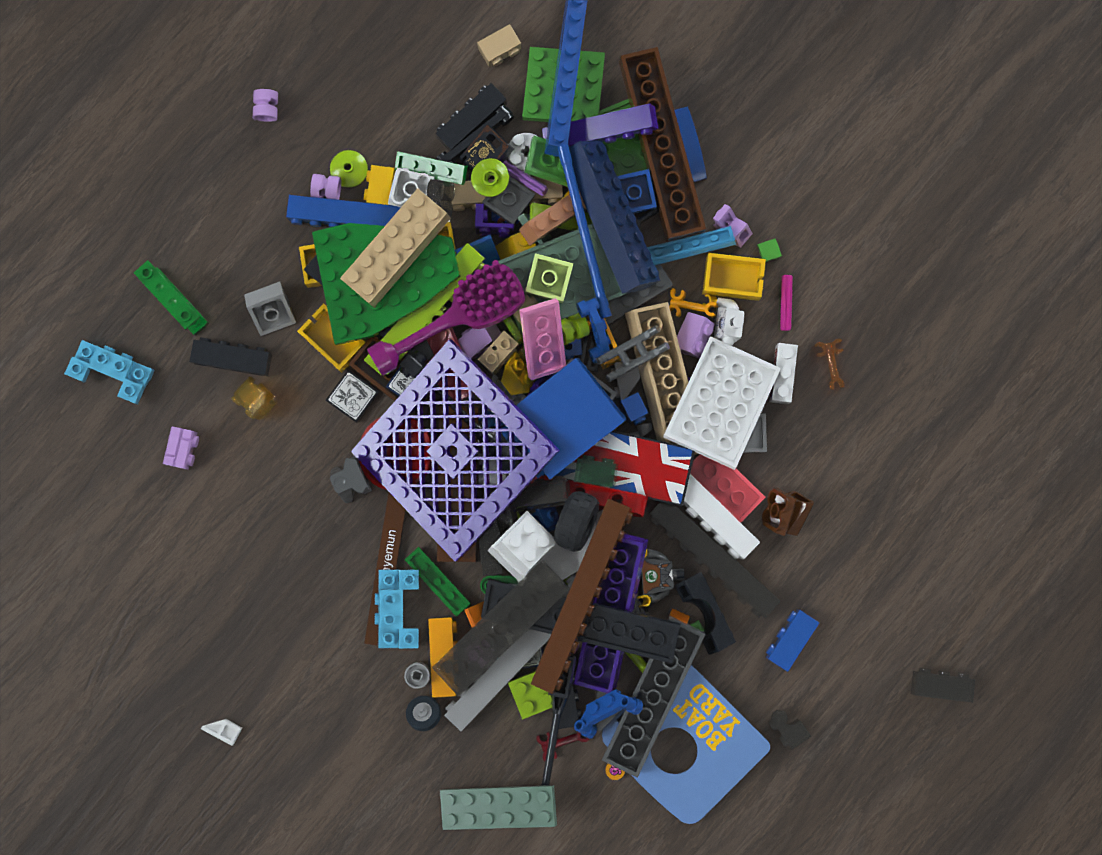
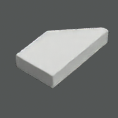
M227 719L204 725L201 729L233 746L242 727Z

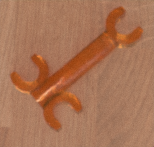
M835 339L833 342L826 344L818 342L814 345V347L819 346L823 349V352L816 354V357L827 355L832 379L829 382L830 390H834V382H838L840 388H844L845 385L844 381L839 378L834 353L839 354L844 351V349H837L835 347V344L842 342V339Z

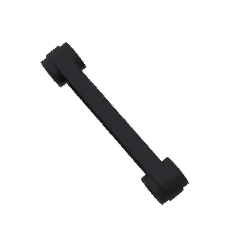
M505 105L500 106L490 120L448 153L444 151L435 159L455 163L487 124L494 129L500 125L505 126L514 119L513 113Z

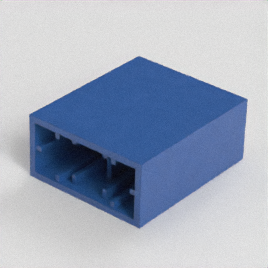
M575 358L516 405L560 450L536 476L538 479L544 474L549 479L553 478L627 420L579 358ZM502 431L501 433L509 442V431ZM514 434L515 442H521Z

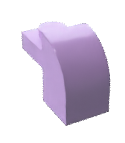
M726 204L717 211L713 218L715 221L713 226L716 230L731 226L736 245L740 248L753 234L748 224L736 218L731 207Z

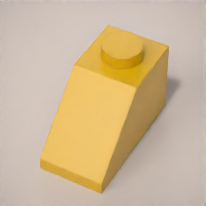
M519 232L495 247L500 260L535 247L536 244L534 243L530 246Z

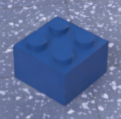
M649 169L617 176L633 214L657 208Z

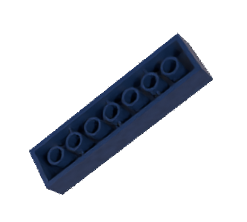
M602 140L579 141L569 148L578 189L621 292L625 294L645 290L661 281L659 272L654 266L651 253L644 242V236L636 223V217L632 213L629 201L621 188V182L617 178L614 165L608 157L606 146L602 143Z

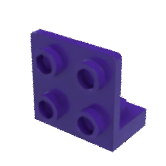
M476 203V234H480V237L499 235L500 238H509L510 235H514V224L488 223V210L484 209V204Z

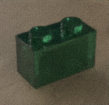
M583 455V459L577 458L574 482L615 487L619 464H614L613 459L602 458V462L594 461L595 457Z

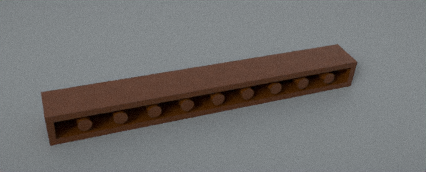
M611 499L607 500L531 681V685L551 694L555 693L556 690L560 691L564 682L561 679L564 672H568L572 662L569 661L572 653L575 654L578 649V637L583 635L586 630L587 624H585L587 616L591 617L595 608L592 605L595 598H599L601 594V582L603 579L606 580L609 575L610 569L608 565L610 561L615 560L618 553L616 546L618 542L622 543L626 533L623 531L626 524L629 525L632 520V508Z

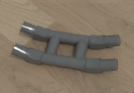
M658 325L596 358L597 363L601 365L616 356L620 357L624 366L607 374L606 379L608 382L670 349L669 344L665 342L649 352L646 350L643 341L660 332ZM636 346L641 356L630 361L625 351Z

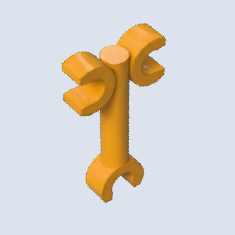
M672 288L670 295L673 299L670 301L669 308L670 312L676 309V317L679 318L681 316L680 308L705 312L712 318L716 316L714 313L709 312L711 307L718 308L715 302H709L705 305L683 301L686 297V292L682 290L680 296L676 297V290Z

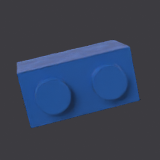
M638 392L621 400L619 403L629 425L634 423L636 426L645 421L648 411Z

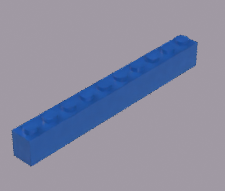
M566 0L544 154L559 157L557 147L568 145L587 0Z

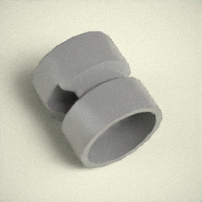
M424 662L412 663L404 674L406 683L416 689L424 687L431 679L430 667Z

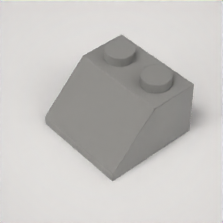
M281 282L244 294L247 309L260 336L296 323Z

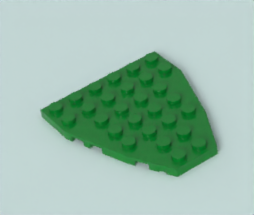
M347 223L312 232L334 344L340 345L376 336L383 329L394 325L396 321L409 316L427 305L439 292H443L450 283H454L460 278L453 239L437 234L380 302L373 307L340 278L385 226Z

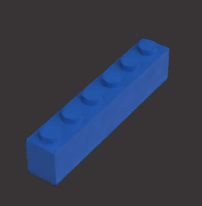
M289 195L286 218L291 221V224L302 225L303 223H310V226L313 227L329 225L330 228L347 223L385 226L401 207Z

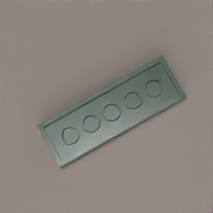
M554 785L440 790L443 830L557 826Z

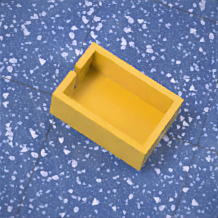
M708 253L702 294L759 301L762 297L764 281L762 278L764 277L766 259Z
M323 303L312 315L317 322L314 324L308 319L297 332L342 373L366 342L362 339L335 345L328 309Z

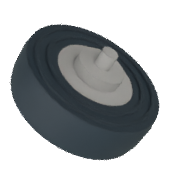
M429 696L414 698L406 709L408 723L418 731L433 729L441 718L439 704Z

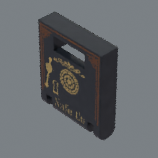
M487 124L459 159L472 172L474 167L484 159H497L503 163L514 148L493 127ZM495 138L502 143L498 148L491 143Z

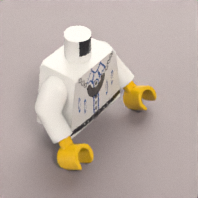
M705 295V297H709V302H715L718 305L715 314L713 338L733 346L742 336L744 311H739L737 303L732 299H717L716 296Z

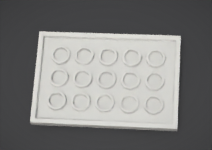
M710 336L663 437L735 470L781 368Z

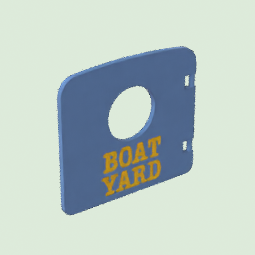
M691 665L660 731L676 727L690 733L697 744L698 751L694 764L682 773H667L654 763L650 750L638 778L633 777L681 822L693 824L701 820L769 752L770 744ZM625 709L621 710L603 728L602 738L607 747L619 724L617 719L624 713Z

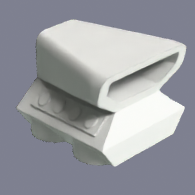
M397 168L388 204L402 207L417 188L432 200L435 177L425 173Z

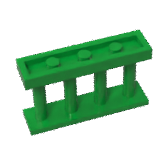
M149 260L134 272L138 279L185 330L188 329L196 336L209 324L158 267L155 268Z

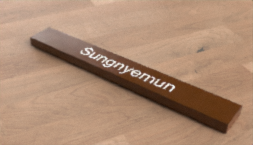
M390 492L388 493L364 644L378 646V625H375L374 617L375 613H378V605H375V593H378V570H396L406 512V509Z

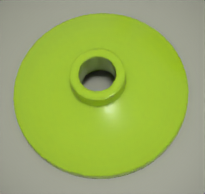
M342 151L331 161L330 174L331 176L341 177L342 187H356L367 176V162L356 151ZM347 164L351 165L350 170H345Z
M492 158L484 159L474 167L471 174V182L479 194L486 197H494L501 194L507 188L509 172L501 161ZM490 176L495 177V180L493 182L488 181V178Z

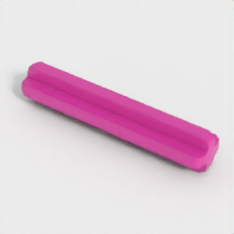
M792 275L782 276L780 329L782 331L791 330Z

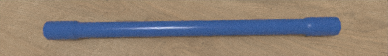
M559 146L557 150L566 177L596 299L599 303L600 318L609 317L612 314L596 260L569 146Z

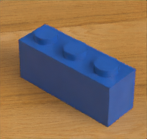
M798 609L796 612L792 611L787 618V621H789L787 626L779 630L776 635L778 637L776 643H771L766 651L768 654L766 658L787 672L819 624L818 621Z

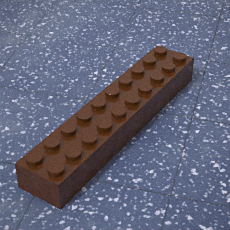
M658 47L620 56L619 65L631 108L651 104L656 109L658 129L653 130V133L649 135H641L640 133L638 137L646 167L650 172L666 242L704 233L706 227Z

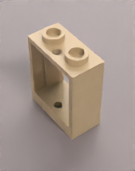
M503 331L478 360L493 375H496L507 363L512 353L520 349V346L509 334Z

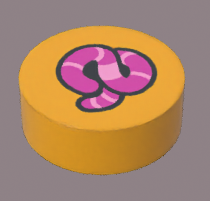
M607 763L605 771L610 779L619 780L624 776L625 771Z

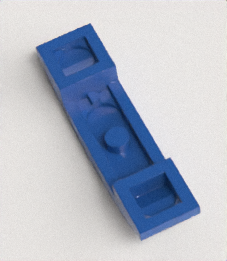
M688 106L676 109L674 111L693 182L707 179L698 136Z

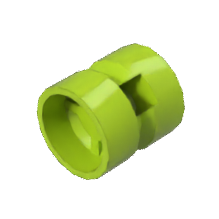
M579 313L569 316L568 319L564 318L561 320L564 345L574 342L575 339L586 337L590 333L586 318H582Z

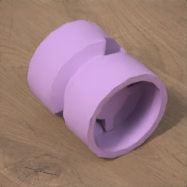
M270 89L254 90L253 103L256 105L253 107L252 118L264 122L276 121L278 109L275 105L278 104V92Z
M313 174L310 191L311 197H326L327 199L339 200L341 177L329 176L326 178L325 175Z

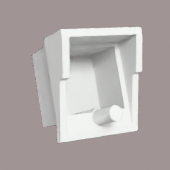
M526 511L488 549V552L522 583L559 545L555 542L554 537Z

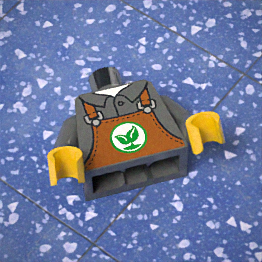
M646 549L641 572L642 595L637 597V599H643V604L639 605V607H647L650 604L660 602L670 594L671 589H674V580H684V569H672V561H669L666 555L657 550Z

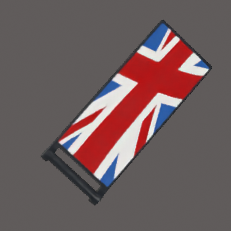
M611 431L554 477L647 496L648 499L683 506L695 451L681 445Z

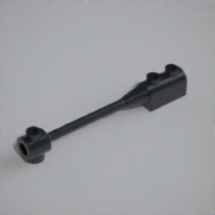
M418 350L412 351L399 364L402 367L399 371L406 378L409 376L416 378L426 366L425 363L428 360ZM435 390V393L443 400L442 390ZM448 395V401H454V400ZM448 404L456 413V404ZM461 408V410H462V415H468V414ZM462 418L469 426V418ZM475 422V428H482V425ZM475 432L479 442H483V432ZM488 432V442H496V433L492 435ZM501 433V442H508ZM488 446L489 456H496V446ZM502 446V456H510L509 446ZM515 447V456H523ZM502 460V470H510V460ZM515 460V468L522 460Z
M572 654L569 661H572L567 673H563L561 678L564 682L560 691L556 690L553 694L548 692V695H552L553 719L542 784L539 786L550 785L560 718L571 694L577 658Z

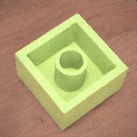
M535 253L525 294L547 300L556 298L559 303L563 304L573 263Z

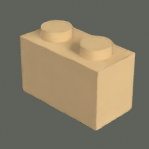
M510 24L477 42L478 49L489 67L492 65L498 66L504 61L503 59L508 56H516L522 49L521 42Z

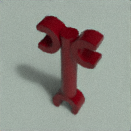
M577 731L575 734L557 739L556 748L578 740L587 742L589 738H582L580 732ZM546 732L548 737L546 741H542L540 736L537 735V742L541 744L543 750L542 758L544 762L546 761L550 737L549 732ZM555 751L554 759H557V753H556V751Z

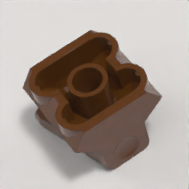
M773 488L768 494V506L762 513V524L777 534L798 536L814 502L798 492H788L787 494L779 488Z

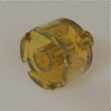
M249 376L233 393L234 396L231 399L238 406L242 405L246 409L245 413L251 419L262 420L278 401L274 400L275 396L263 384H255L254 381L256 379Z

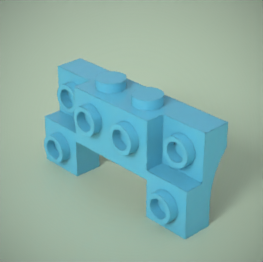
M82 340L75 357L71 358L64 374L86 382L90 370L93 369L120 380L123 384L117 396L138 405L155 370L132 361L133 357L125 353H122L121 356L115 354V349L106 345L104 348Z
M378 570V593H375V605H378V613H375L374 617L375 625H378V648H418L419 629L403 628V590L419 589V570Z

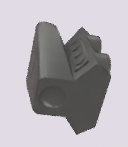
M357 457L346 458L343 469L340 467L331 469L330 481L336 493L345 503H350L354 500L355 491L365 495L372 491L371 485Z

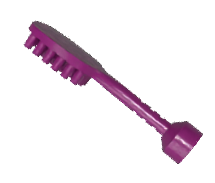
M494 260L491 266L488 264L484 265L482 270H475V274H468L465 281H458L459 287L454 289L452 306L438 319L394 345L379 341L367 348L381 375L384 376L397 368L399 355L443 330L461 324L468 325L473 329H483L493 326L513 315L525 302L524 290L515 273L508 266L499 264L497 260Z

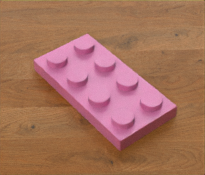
M555 298L520 309L526 364L530 380L559 372L566 366L559 301Z

